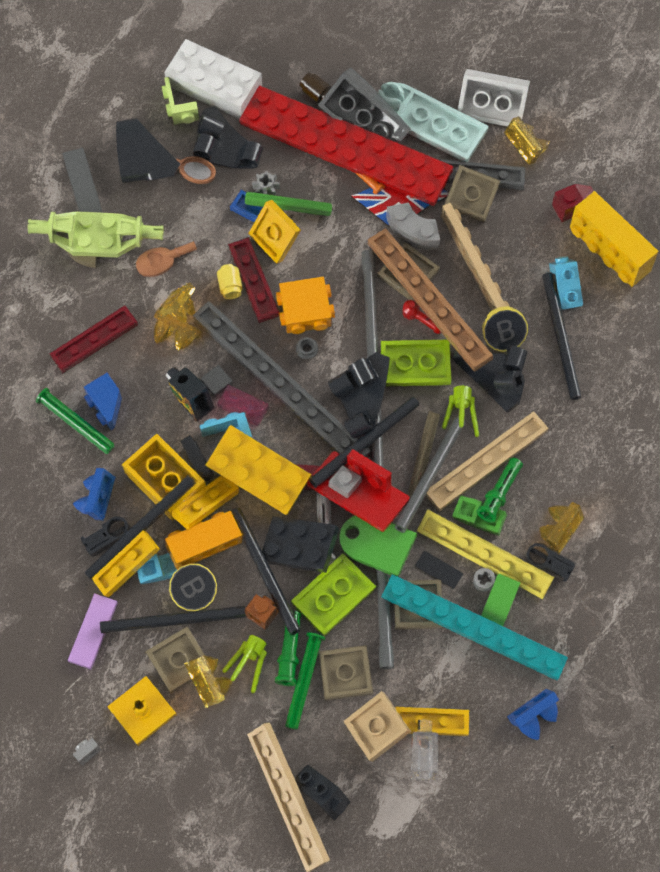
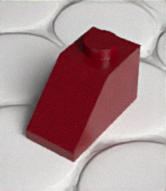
M573 184L554 193L552 206L561 222L572 219L575 206L594 192L591 186Z

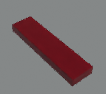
M250 238L228 244L258 323L280 316Z
M124 305L49 353V355L63 374L138 326V322Z

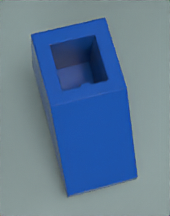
M105 373L84 386L86 392L84 399L90 408H96L98 411L96 417L102 426L107 424L109 429L113 430L116 425L122 397L120 390L109 374Z

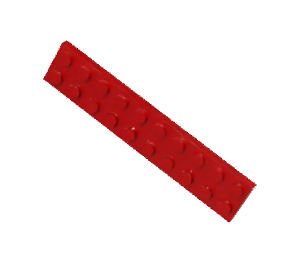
M260 85L239 119L240 124L344 169L365 175L378 183H382L389 188L432 206H435L453 172L452 165L344 120L332 118L325 112Z

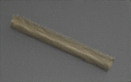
M428 411L421 445H419V453H417V461H415V469H413V477L410 480L411 485H409V493H407L410 498L426 471L431 454L435 431L437 430V423L440 414Z

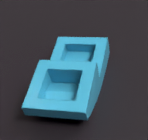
M169 553L161 556L155 554L137 573L140 583L147 584L170 579L177 569Z

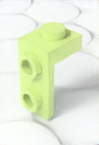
M165 77V86H162L164 99L168 98L169 104L165 105L167 115L173 118L174 125L181 123L189 124L199 120L196 101L179 105L174 104L169 77Z

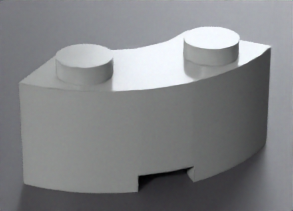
M409 203L387 207L386 218L388 224L399 239H403L411 244L412 247L418 249H439L440 236L436 219H425L418 216L412 210Z

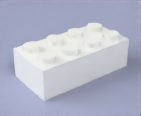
M185 39L165 71V77H169L171 88L212 107L216 106L217 109L238 119L242 116L258 86H262L260 72Z

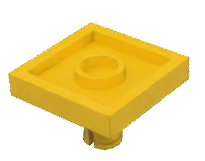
M273 200L266 201L248 234L277 264L284 260L301 229Z
M147 676L107 706L138 746L177 715Z

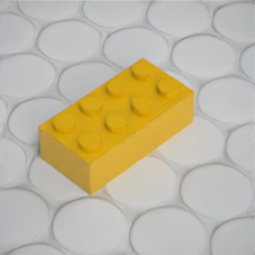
M594 191L575 206L570 224L572 233L577 238H581L591 252L597 253L607 267L614 269L623 282L633 287L651 272L659 251L600 195Z
M232 425L228 427L206 463V466L285 515L289 514L309 478L312 476L309 472Z

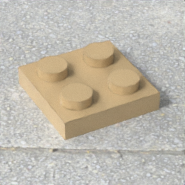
M382 691L344 720L345 725L371 762L375 761L411 732L387 695Z

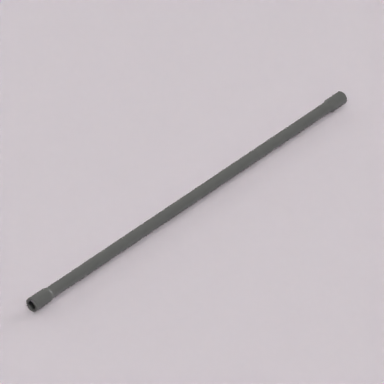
M364 250L361 254L362 271L364 274L367 357L378 352L375 292L376 268L375 252L373 250ZM381 408L376 425L381 422ZM381 436L371 444V456L373 462L384 468ZM377 570L380 637L379 665L380 669L388 670L394 668L390 601L381 598L388 584L389 574Z

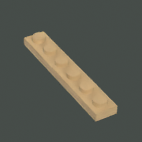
M451 203L443 205L441 217L490 309L494 310L498 307L509 306L508 302L503 301L500 296L501 290L497 282L493 283L488 265L486 263L483 264L479 248L471 242V234L468 228L463 227L459 211L457 209L454 210Z
M533 411L431 486L426 497L440 512L459 498L460 495H463L509 461L510 458L548 432L549 428Z
M264 723L247 735L305 870L310 872L329 862L330 859L270 723Z

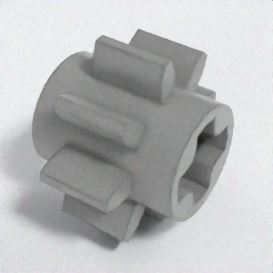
M268 171L260 175L256 174L257 181L252 182L256 193L276 195V190L280 189V182H276L277 175H271Z

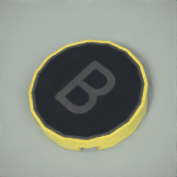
M509 306L498 307L492 310L482 325V335L487 344L494 350L502 352L507 351L509 346L519 347L525 341L528 333V323L523 314Z
M187 564L174 572L170 580L169 592L172 600L178 607L186 611H199L205 609L213 602L217 592V583L214 575L208 568L200 564Z

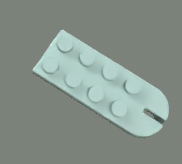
M387 82L378 91V94L411 128L408 134L463 162L469 161L488 131L489 126L406 84Z

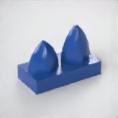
M96 468L95 474L83 481L84 486L90 491L89 495L76 500L73 503L75 508L95 520L104 521L116 477L104 468Z
M545 689L509 714L507 718L523 734L532 739L539 740L540 726L537 715H540V717L547 721L556 722L558 715L556 702L559 699L554 691Z

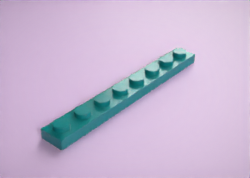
M393 574L381 596L383 599L556 681L560 678L568 659L563 654Z

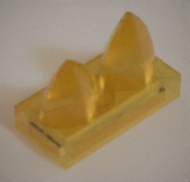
M518 116L512 118L504 133L526 162L532 164L536 162L540 154L547 150L549 141L536 138L533 135L534 126L524 123Z
M191 282L172 291L159 307L163 316L171 313L176 319L186 323V313L191 316L196 313L190 296L195 290Z
M157 309L154 318L157 319L154 328V339L157 344L167 339L174 329H177L175 345L177 350H180L190 345L194 338L199 339L202 333L200 329L166 311Z
M571 502L569 507L562 505L549 507L550 515L558 523L539 528L542 538L549 544L551 549L558 553L563 550L585 518L580 505Z
M203 655L184 663L205 708L225 700L224 696L229 691L232 681L225 677H214L213 674L217 668L218 659Z

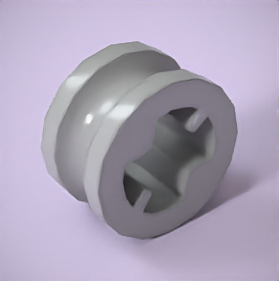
M488 568L479 569L473 578L475 588L482 592L492 589L495 582V575ZM483 575H487V580H491V582H486L485 585H482L478 577L482 578Z

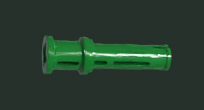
M513 457L509 459L493 490L486 493V500L482 506L478 507L477 515L484 521L495 522L498 510L505 505V496L523 467V463L519 459Z
M295 611V618L300 626L302 614ZM286 626L282 654L277 658L279 663L278 677H275L274 682L283 686H294L297 682L294 679L295 669L299 664L298 657H296L299 633L290 635Z

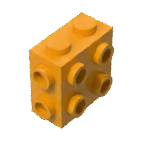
M324 276L279 283L280 292H276L277 305H282L283 312L279 313L281 326H286L287 333L301 334L306 330L315 329L321 331L332 327L331 318H335L334 305H329L328 298H331L330 284L325 285Z

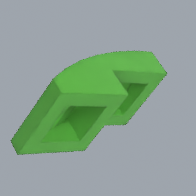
M460 495L452 517L469 526L499 536L507 516L506 511L498 510L495 522L484 521L477 515V509L483 505V502Z
M498 574L481 616L503 626L521 582Z

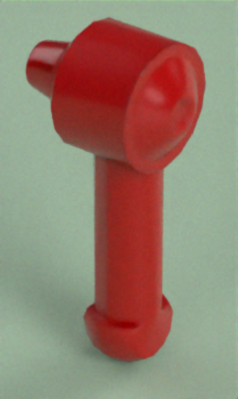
M408 300L404 303L402 314L406 319L413 320L416 318L432 329L434 333H442L432 320L420 311V306L416 301Z

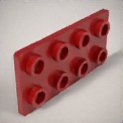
M353 449L347 455V464L344 467L361 476L362 482L349 498L329 487V480L335 473L317 488L313 487L308 480V487L381 532H384L410 500V496L391 485L392 472ZM333 451L315 473L336 458L339 453Z

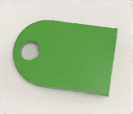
M353 516L341 528L340 544L344 553L352 560L389 575L393 574L399 577L415 542L417 533L408 529L405 533L399 532L395 529L396 524L393 523L384 532H381L359 517ZM352 528L359 530V536L355 539H349L346 536L348 530Z

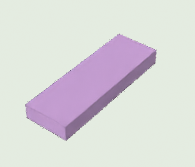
M94 593L68 662L90 670L92 669L106 634H101L100 621L112 619L118 604L117 601Z

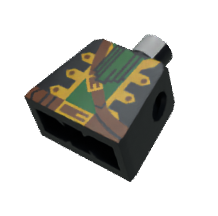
M173 367L167 372L166 377L169 379L168 382L174 397L196 422L215 409L207 386L188 368H183L179 371L176 367Z

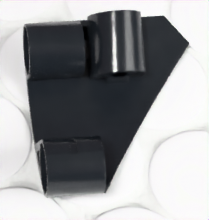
M216 106L204 109L197 127L198 136L193 149V156L206 159L212 164L239 169L257 168L263 147L259 143L248 141L240 135L222 116Z
M137 118L116 122L117 155L123 183L142 180L152 181L175 176L181 163L159 143Z
M509 346L506 354L491 352L493 360L475 372L455 349L454 362L507 413L520 404L525 384L522 373L527 357L525 349Z
M378 352L357 360L348 367V370L328 381L331 391L338 399H341L349 419L344 421V424L353 439L373 429L379 416L387 382L390 357Z

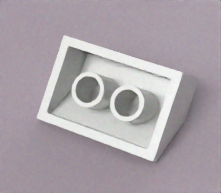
M466 69L458 111L478 121L520 129L530 81Z

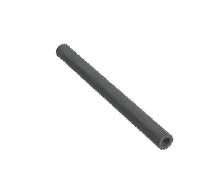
M458 417L454 419L395 525L397 531L406 532L463 427H459Z

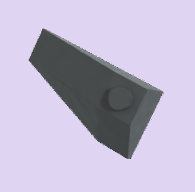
M351 67L343 72L318 105L332 118L344 120L397 143H400L411 130L378 92Z

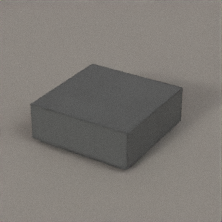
M219 365L200 378L214 397L233 384L231 378Z

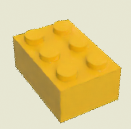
M158 434L154 435L122 464L125 474L155 504L161 501L187 475L194 479L196 484L165 512L172 521L174 520L172 510L206 486L205 481Z

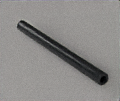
M545 273L542 275L570 400H578L581 398V392L553 273Z
M411 397L310 477L309 481L312 486L317 488L336 473L342 465H346L347 455L352 449L361 453L419 406L418 400Z
M187 475L85 571V574L92 580L139 533L146 531L196 484L194 479Z
M238 507L231 510L242 533V539L289 634L295 635L299 633L301 628L241 508Z
M245 606L100 621V630L102 634L246 618Z

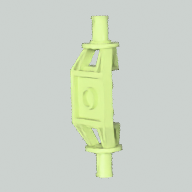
M51 212L49 220L28 219V234H48L50 243L57 244L73 256L118 258L135 247H141L143 239L163 240L164 235L163 225H144L142 223V216L135 218L118 213L69 212L56 214ZM56 233H68L69 239L56 235ZM136 235V238L122 242V236Z

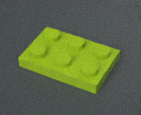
M448 340L381 341V354L390 357L386 387L451 385L450 343Z
M341 554L328 566L327 573L322 572L291 600V604L325 637L376 590V586L344 554Z

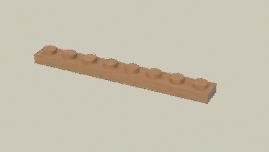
M386 228L367 240L371 249L474 372L493 360V354Z

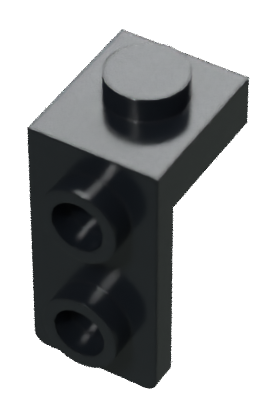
M306 765L294 778L299 790L315 801L334 821L345 811L351 802L337 785L310 765Z

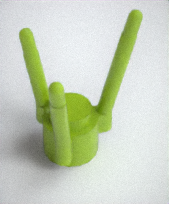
M464 385L454 387L453 395L449 396V405L442 429L447 427L454 404L456 408H459L460 428L464 426L465 409L470 407L474 433L476 437H479L474 405L475 397H472V389Z
M250 635L247 641H243L239 650L222 670L223 673H226L243 653L244 656L231 677V681H235L248 658L256 660L258 657L251 693L256 692L263 661L267 655V652L264 650L266 642L257 636Z

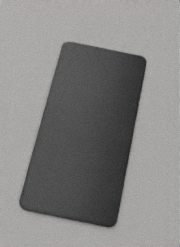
M426 551L422 553L415 565L453 589L463 576L461 571Z

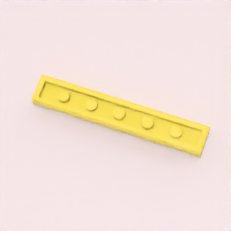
M430 510L426 511L417 529V532L476 564L492 570L493 573L521 582L519 587L541 599L544 598L554 579L548 573Z

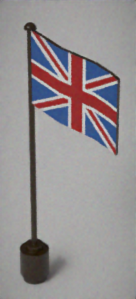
M310 72L302 78L299 84L302 91L318 104L331 89L328 83ZM387 186L377 195L373 193V189L370 187L351 196L388 227H390L386 218L388 206L409 203L417 215L431 206ZM446 186L437 202L447 198L450 190Z

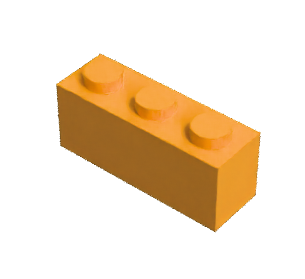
M223 511L218 512L211 519L205 522L200 521L189 530H176L165 538L166 549L177 570L181 566L194 564L242 543V533L231 511L226 513Z

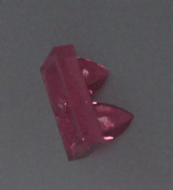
M230 385L226 387L217 403L219 408L230 413L244 412L247 421L256 426H259L269 408L268 403Z

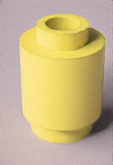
M231 264L223 265L217 271L220 293L225 299H236L241 296L243 289L239 269Z

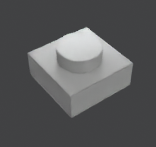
M342 465L329 480V487L349 498L362 482V477Z
M93 738L89 741L86 739L76 746V752L73 755L83 766L101 751V748Z

